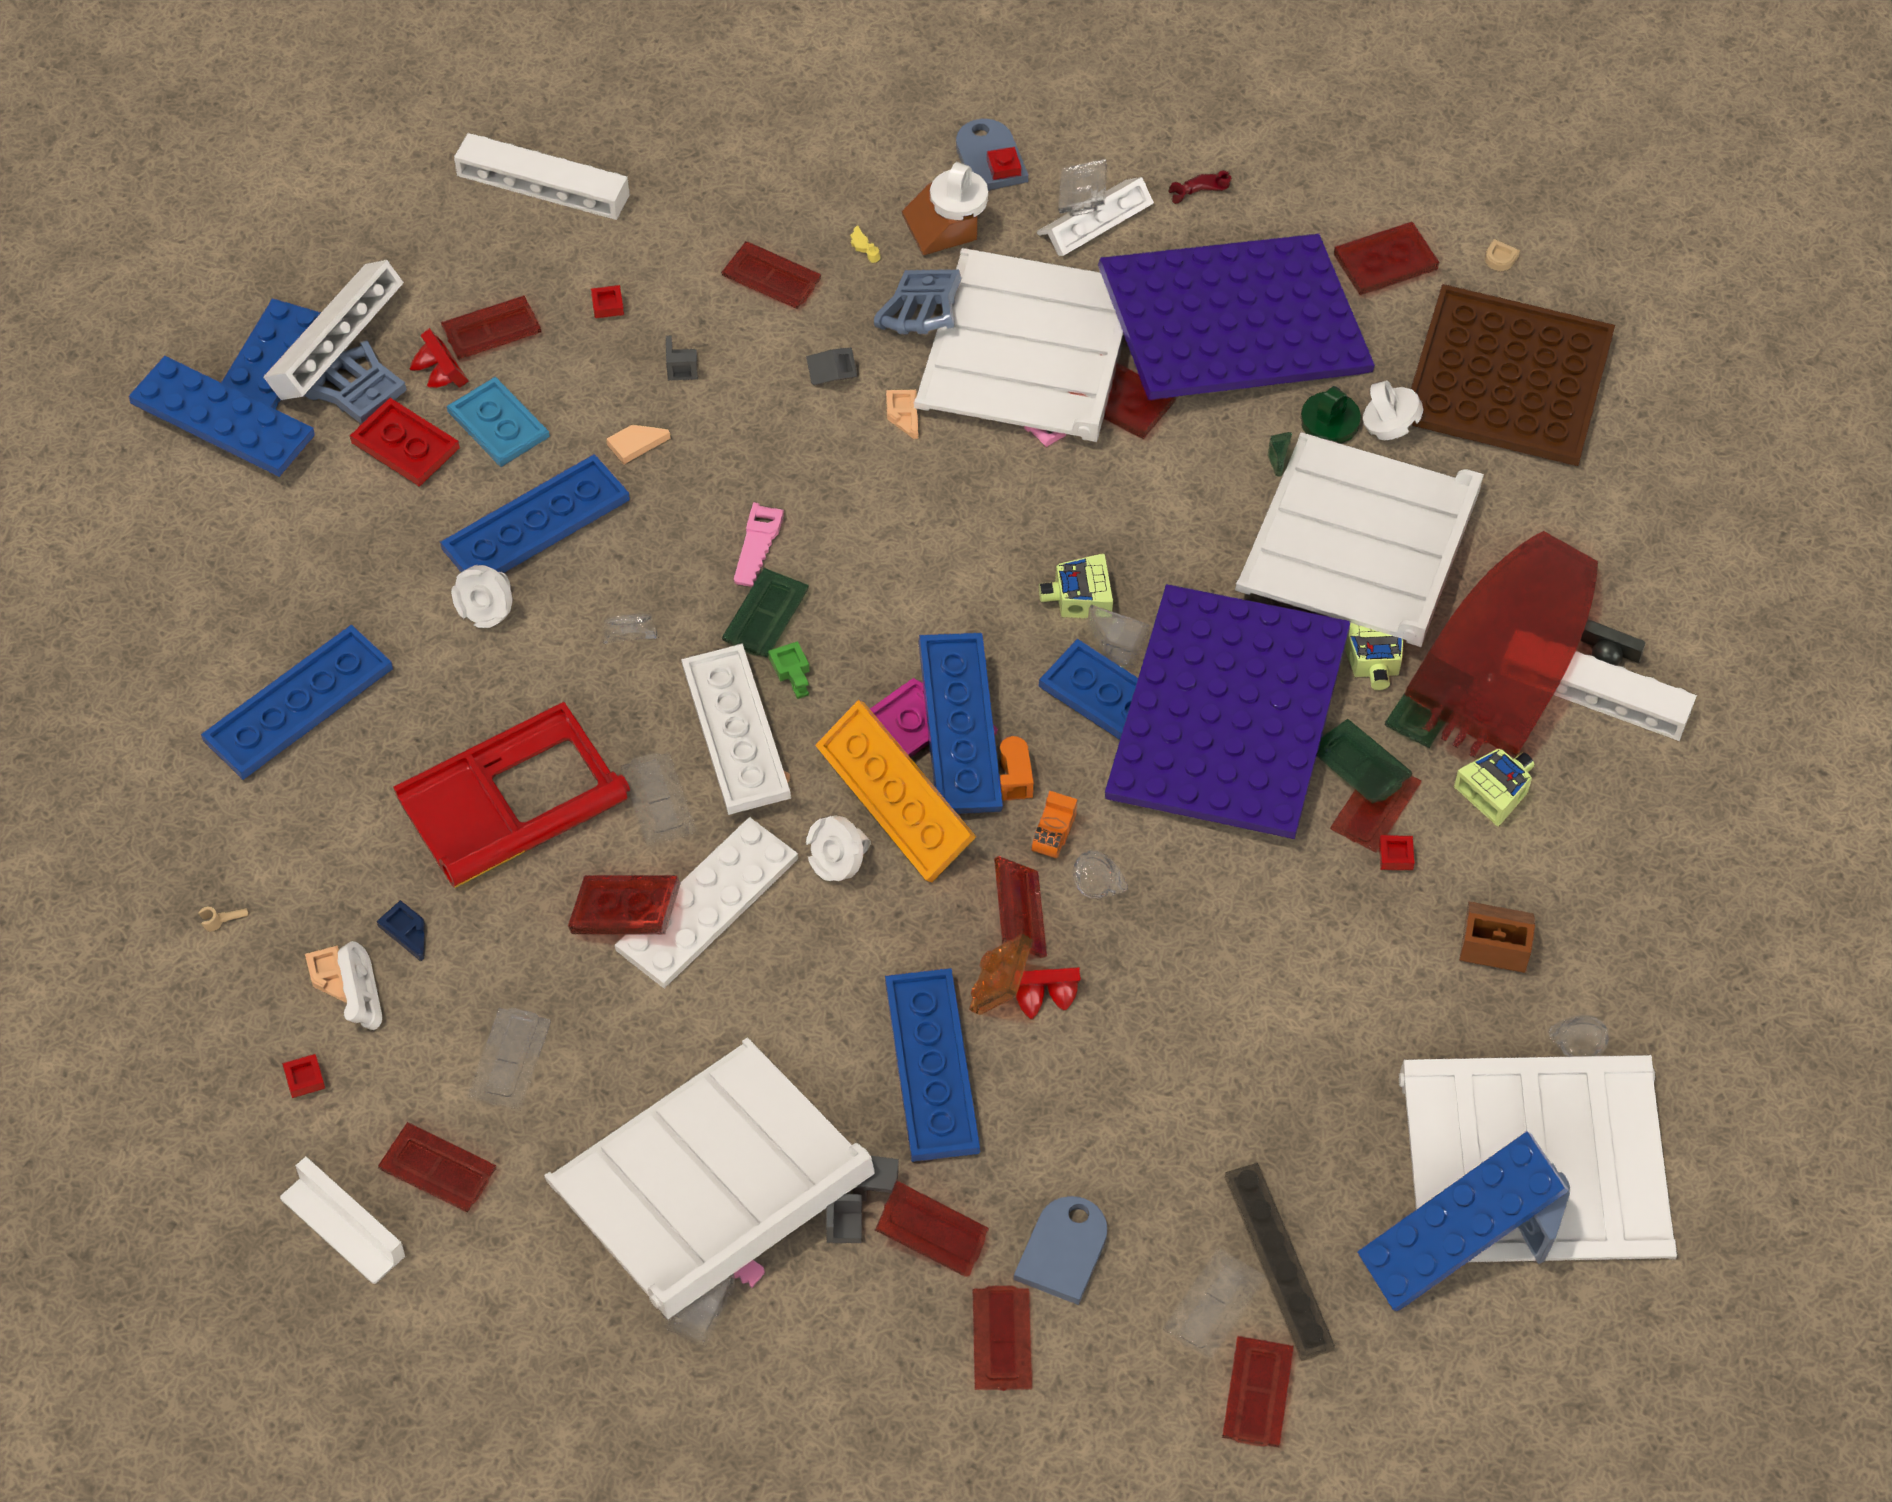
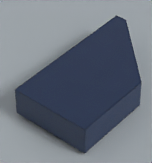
M400 900L376 921L377 926L419 961H422L424 959L425 943L424 919Z

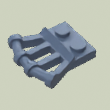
M959 269L905 270L894 296L876 313L874 317L875 327L882 330L889 328L897 331L900 335H907L913 331H917L918 334H927L930 330L945 326L947 329L955 327L951 304L955 303L954 296L962 280ZM923 304L917 320H911L917 305ZM942 304L943 315L931 318L936 305ZM903 306L898 319L892 317Z
M366 340L360 342V346L342 352L306 392L305 396L311 400L321 399L334 403L342 412L345 411L362 424L389 398L395 400L406 391V385L404 381L378 362L369 342ZM365 357L371 368L366 371L354 360ZM340 368L346 369L357 379L351 383L340 375L337 370ZM325 381H330L342 391L339 392L323 387Z

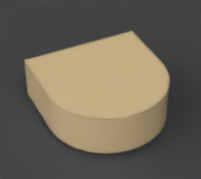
M1494 239L1486 251L1485 262L1493 270H1508L1519 257L1520 250Z

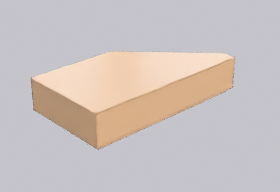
M886 390L887 420L913 439H918L917 409L914 408V401L917 397L916 390Z
M630 425L608 437L607 446L623 464H626L669 440L670 432L668 429Z
M338 945L305 954L313 987L347 1003L346 995L343 991L344 985L341 970L338 965Z

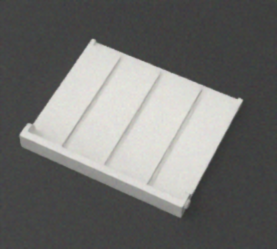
M962 248L956 268L959 269L962 280L954 296L955 303L951 304L955 327L947 329L945 326L937 329L920 388L914 401V408L926 411L934 409L1080 436L1083 440L1097 442L1125 338L1101 273Z
M1301 432L1240 578L1236 583L1235 591L1248 595L1254 593L1329 617L1351 621L1353 624L1407 640L1406 643L1422 647L1480 492L1484 474L1463 469L1457 473L1455 478Z
M748 1037L742 1041L743 1044L554 1173L548 1172L544 1175L552 1189L571 1207L645 1291L654 1307L659 1309L667 1319H670L827 1208L831 1203L875 1174L872 1158L867 1150L858 1143L851 1145Z
M1651 1055L1404 1060L1399 1073V1086L1402 1087V1092L1406 1097L1416 1209L1528 1131L1533 1135L1551 1164L1555 1165L1558 1173L1562 1172L1566 1176L1570 1185V1195L1556 1239L1545 1261L1676 1259V1244L1673 1237L1654 1089L1655 1071ZM1517 1227L1469 1262L1536 1261Z

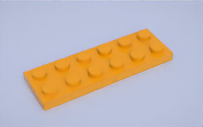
M857 700L815 745L926 881L933 882L976 838V835L864 702Z

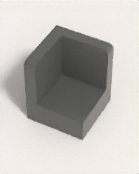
M666 336L668 380L698 379L697 350H673L672 336Z
M852 347L832 349L806 356L812 385L858 377Z
M871 1156L875 1174L853 1189V1194L862 1195V1201H867L868 1190L893 1193L896 1180H898L899 1159Z
M844 1194L827 1206V1243H862V1195Z

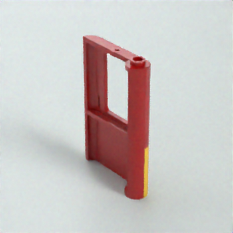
M565 702L393 786L399 803L453 888L628 799L627 792L630 791L628 782L622 774L617 776L614 771L610 772ZM564 741H570L597 780V786L527 822H520L495 785L493 778Z

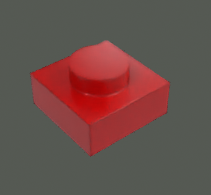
M1015 147L987 151V162L993 180L1021 176V165Z
M620 285L591 288L595 318L624 315Z
M1380 835V870H1413L1415 864L1413 836Z
M316 1054L282 1063L292 1098L326 1089Z

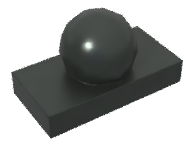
M1586 619L1580 641L1594 646L1591 656L1615 666L1619 665L1622 657L1639 663L1646 644L1641 639Z

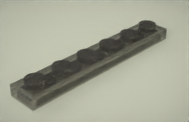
M1254 1163L1225 1172L1224 1178L1300 1360L1303 1361L1334 1351L1335 1344L1259 1164Z

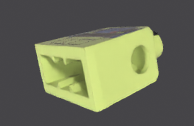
M1105 554L1058 564L1056 566L1055 582L1039 584L1040 601H1059L1062 617L1112 619L1113 598Z
M1350 623L1345 651L1354 676L1370 677L1371 687L1374 690L1388 688L1390 686L1389 676L1399 675L1402 663L1403 639Z
M1496 749L1459 769L1454 788L1496 826H1499L1527 795L1532 780L1528 772L1534 768V762L1525 752H1521L1512 759L1503 750Z

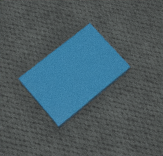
M496 376L447 406V412L500 467L550 437L549 431Z

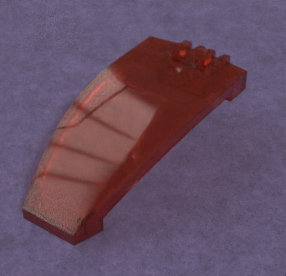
M1545 531L1523 542L1499 561L1476 584L1453 613L1404 693L1405 696L1432 710V715L1424 729L1430 732L1437 724L1438 718L1449 723L1442 732V740L1447 741L1455 727L1460 730L1452 744L1454 747L1458 748L1459 745H1462L1466 734L1477 739L1470 748L1469 753L1474 758L1483 743L1486 745L1489 743L1513 758L1518 756L1558 688L1578 647L1593 601L1598 561Z

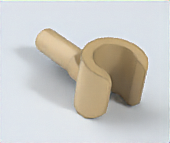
M204 907L199 911V915L204 920L211 918L209 921H204L201 924L205 930L215 931L221 927L223 922L248 916V911L245 908L226 913H217L212 907Z

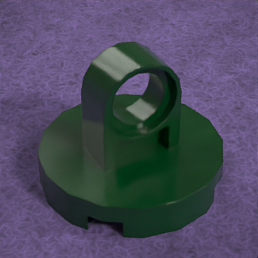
M1333 386L1326 392L1317 393L1307 399L1302 407L1301 426L1306 434L1342 444L1352 439L1358 432L1361 413L1358 405L1336 386Z

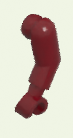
M1225 170L1219 171L1217 174H1200L1185 181L1183 185L1179 182H1173L1168 192L1178 194H1173L1171 199L1174 204H1178L1183 201L1185 194L1191 195L1200 190L1225 191L1229 188L1232 177Z

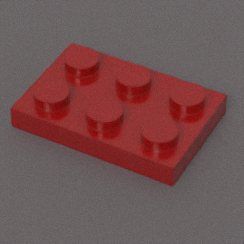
M389 398L350 434L352 444L419 487L460 449L457 439L392 398Z

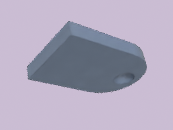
M977 119L966 123L960 128L956 137V150L962 164L970 166L972 172L982 177L987 184L988 190L1028 182V173L1012 133L1004 124L992 119ZM982 130L987 132V134L984 136H977L974 134V132ZM1015 147L1021 165V176L993 180L987 162V151Z
M1075 1196L1062 1197L1048 1204L1040 1214L1014 1273L1013 1280L1079 1305L1106 1242L1107 1223L1102 1211L1091 1201ZM1075 1209H1081L1087 1213L1088 1219L1082 1223H1076L1069 1218V1213Z

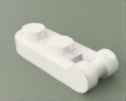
M351 941L338 951V965L341 970L344 985L343 991L347 1000L344 1017L353 1023L361 1022V1025L367 1029L375 1030L382 1022V1012L371 960L366 950L360 944Z

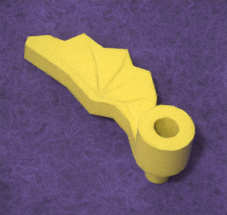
M856 226L854 232L850 235L852 239L851 246L855 247L856 251L867 253L870 262H878L881 258L879 248L874 246L873 243L869 244L868 238L862 233L859 226Z

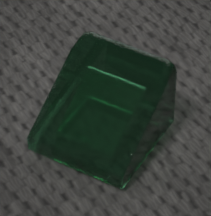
M1291 432L1272 435L1269 441L1268 458L1275 475L1278 477L1283 474L1290 451Z

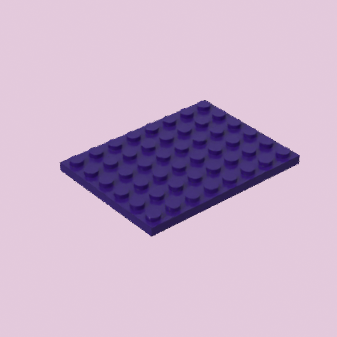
M1320 234L1101 257L1099 259L1098 267L1148 400L1373 372L1375 364Z
M1166 584L1105 789V799L1295 839L1351 621Z

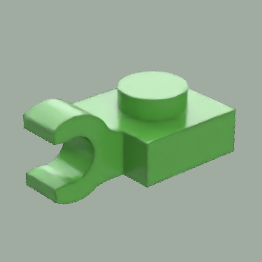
M798 641L769 650V660L780 682L789 679L797 699L808 696L809 692L806 688L808 681L804 674L810 672L809 663Z

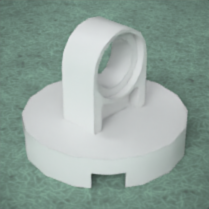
M955 162L951 170L939 174L933 180L930 188V201L934 204V210L947 219L959 221L963 220V216L971 214L975 217L986 208L988 201L987 184L981 176L972 172L970 166Z
M1389 381L1371 385L1372 400L1365 408L1363 414L1364 425L1371 435H1376L1380 440H1392L1409 432L1407 427L1414 420L1418 424L1423 414V405L1418 395L1412 389L1405 387L1393 388Z
M474 565L456 577V584L452 587L451 594L453 604L463 619L468 617L471 621L475 622L474 626L490 628L503 621L510 613L513 600L510 582L504 573L497 572L485 565Z
M834 815L819 819L810 827L806 839V844H811L812 856L808 857L809 863L815 873L826 881H842L852 878L858 872L863 860V854L869 849L871 841L845 817Z

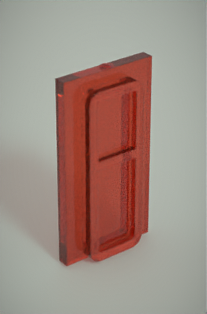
M745 241L722 271V276L796 309L806 302L821 279L820 273Z
M525 295L441 322L448 343L451 345L457 360L541 333V328Z
M1376 758L1330 829L1376 853L1379 849L1380 835H1388L1422 780Z
M998 856L994 859L1002 944L1044 958L1047 956L1038 871Z
M407 1122L379 1163L378 1169L468 1213L471 1206L477 1202L488 1185L496 1165Z
M896 1181L887 1202L884 1204V1209L875 1231L962 1276L969 1277L986 1240L985 1236L989 1228Z
M1010 1285L973 1289L975 1390H1031L1029 1288H1017Z
M1237 1336L1222 1438L1233 1439L1238 1443L1279 1448L1293 1345Z

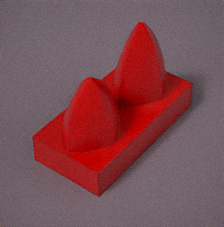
M430 328L423 332L420 336L425 344L414 356L409 370H423L437 364L428 379L427 386L430 388L443 387L452 382L460 388L468 383L469 380L445 343Z
M1080 967L1016 971L1010 975L1011 988H1014L1017 1002L1029 1019H1034L1041 1008L1044 999V986H1048L1049 994L1054 1003L1062 1010H1067L1076 997L1078 983L1081 981Z

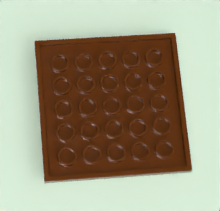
M1442 284L1411 389L1422 402L1423 414L1418 424L1414 420L1410 426L1579 466L1615 325Z

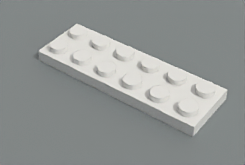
M743 644L681 659L728 815L791 799L790 789Z
M749 817L615 944V950L665 989L798 860V853Z

